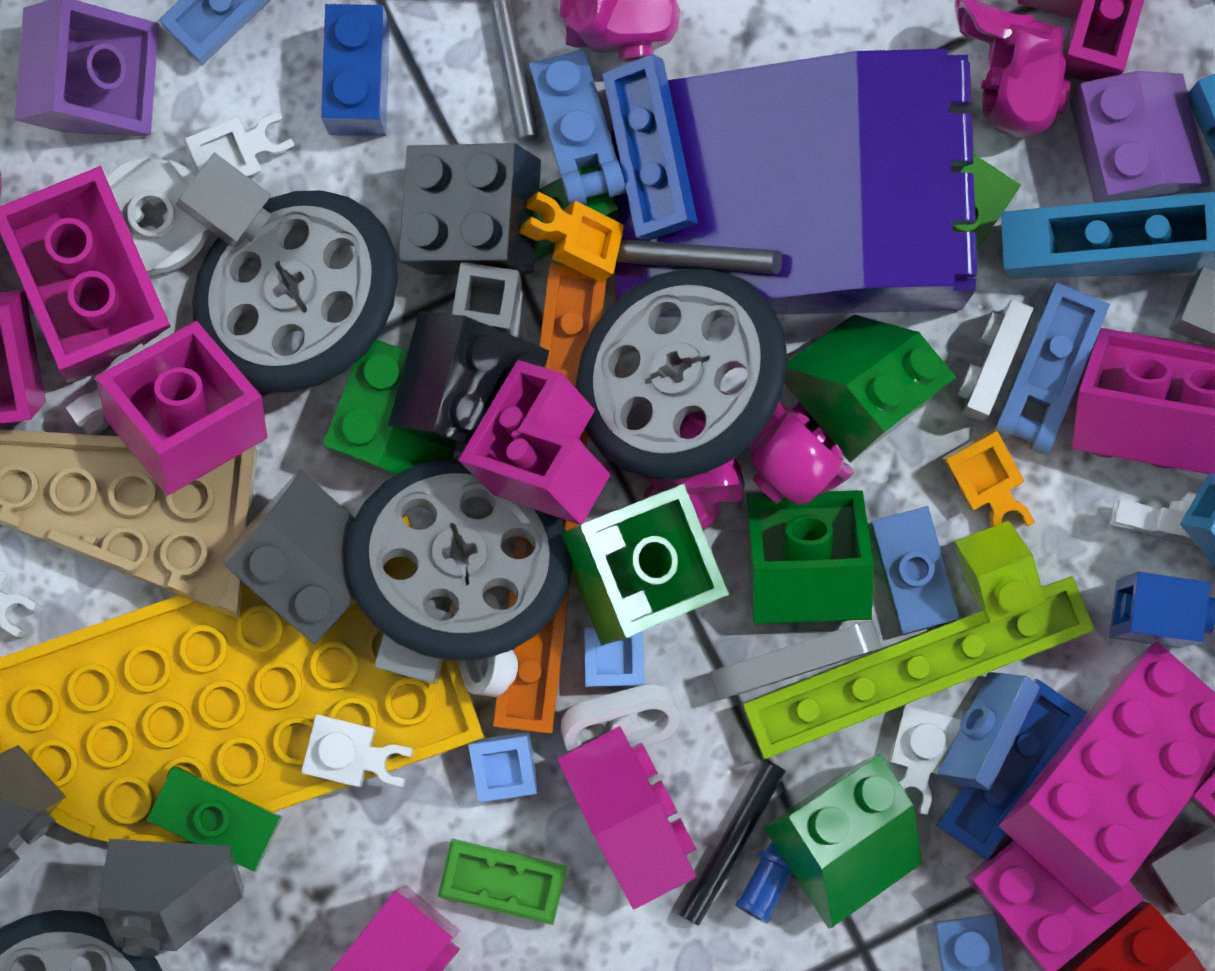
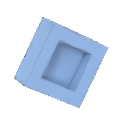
M584 627L585 687L645 685L643 631L628 638L601 646L594 627Z
M529 732L489 737L469 743L478 803L537 794L539 788Z

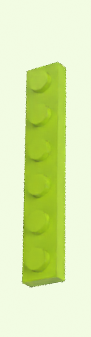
M1070 576L1042 587L1046 603L990 624L983 611H980L742 704L763 760L1095 631L1074 577Z

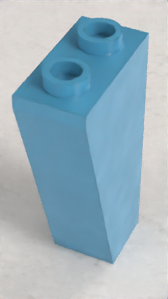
M1215 192L1001 212L1003 266L1005 272L1012 279L1197 273L1203 266L1215 271Z

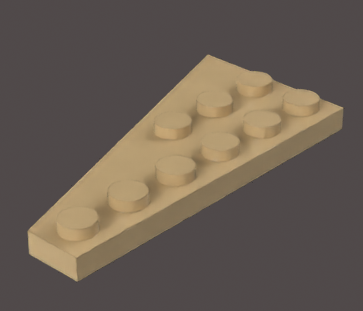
M0 429V525L240 619L243 582L223 565L220 556L250 524L257 449L256 446H253L167 496L119 436Z

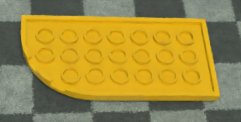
M408 515L402 517L404 523L413 528ZM405 557L392 558L383 567L385 573L396 580L411 578L417 571L415 563ZM243 583L240 619L177 595L0 657V754L19 745L66 796L50 813L56 820V823L85 837L106 842L109 839L173 843L188 842V840L147 821L172 766H178L272 812H277L351 786L301 773L316 714L376 729L373 747L384 748L387 745L393 744L414 749L412 757L399 753L392 754L386 762L388 772L468 745L469 743L484 739L485 736L470 692L464 685L457 661L444 660L437 685L374 667L384 633L370 622L356 603V600L315 645ZM366 770L363 781L378 775L375 772Z

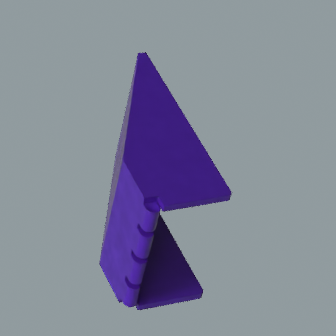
M947 49L852 51L668 80L698 224L650 241L779 250L782 254V268L778 274L717 270L735 275L758 289L774 308L777 315L963 310L976 291V278H973L977 276L976 233L953 232V225H969L976 222L974 174L951 173V166H967L974 163L972 115L966 113L949 114V108L971 105V77L968 55H947ZM612 123V144L615 150L617 160L621 167L617 142ZM627 191L626 194L613 197V201L620 213V216L614 220L624 225L621 239L644 241L636 238ZM616 260L615 301L630 288L655 275L678 269L699 268L619 263ZM675 308L668 309L661 313L659 317H681V311Z

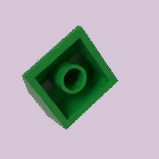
M853 314L787 362L784 383L832 442L838 445L842 454L851 463L921 410L957 377L920 332Z
M376 339L367 353L355 362L322 444L331 454L391 477L416 465L434 460L453 458L455 450L388 426L408 351Z
M685 484L560 534L569 550L573 564L571 572L601 646L628 638L729 595Z
M863 490L828 491L816 495L807 504L798 505L791 503L785 497L777 504L765 493L747 494L749 576L753 624L872 620L874 563Z
M881 754L853 765L763 827L784 861L788 863L793 875L828 929L833 928L922 864L913 803Z

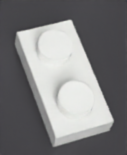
M1011 299L1002 313L992 310L979 340L980 343L988 346L980 367L970 363L957 393V396L966 399L960 413L961 415L980 423L990 415L1033 307Z

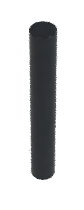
M767 759L765 760L679 912L680 916L698 926L701 924L786 770Z

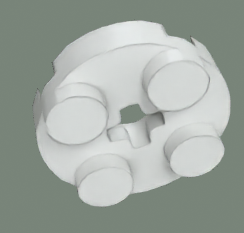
M149 157L135 158L119 165L109 173L106 179L148 275L155 276L160 273L174 271L190 262L200 252L211 231L176 206L178 199L195 178V175L180 163L162 159L151 160ZM148 202L154 207H159L162 204L167 206L168 211L162 216L165 222L157 229L151 225L143 229L138 224L144 218L140 208Z

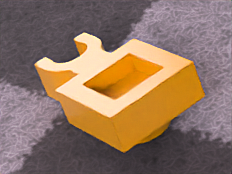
M537 192L527 200L525 208L538 213L543 223L531 217L520 226V234L533 240L547 239L555 243L552 259L599 282H603L613 275L624 229L623 224L577 201H574L562 210L554 199L540 192Z
M992 429L942 457L968 507L974 511L987 503L990 509L988 517L991 527L1001 524L1004 514L1011 510H1016L1019 513L1024 525L1030 526L1035 523L1028 508L1021 502L1014 500L1010 490L1025 481L997 430Z

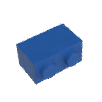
M325 4L321 119L329 135L386 136L390 24L384 5Z
M1136 572L1116 580L1109 638L1153 644L1158 641L1162 646L1173 648L1203 643L1204 633L1211 634L1215 626V598L1209 597L1211 582L1145 572Z

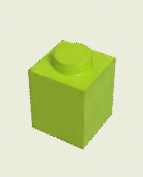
M1010 521L954 541L967 588L990 624L1046 603L1033 554Z

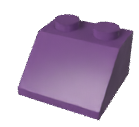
M47 0L24 7L15 121L69 133L130 136L151 135L159 23L78 0Z
M1134 71L1080 83L1069 102L1094 203L1161 197L1210 185L1182 73Z

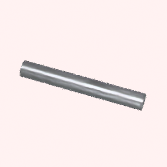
M488 0L516 140L518 142L534 140L539 137L512 3L511 0Z
M621 239L617 262L778 274L782 268V254L779 250Z

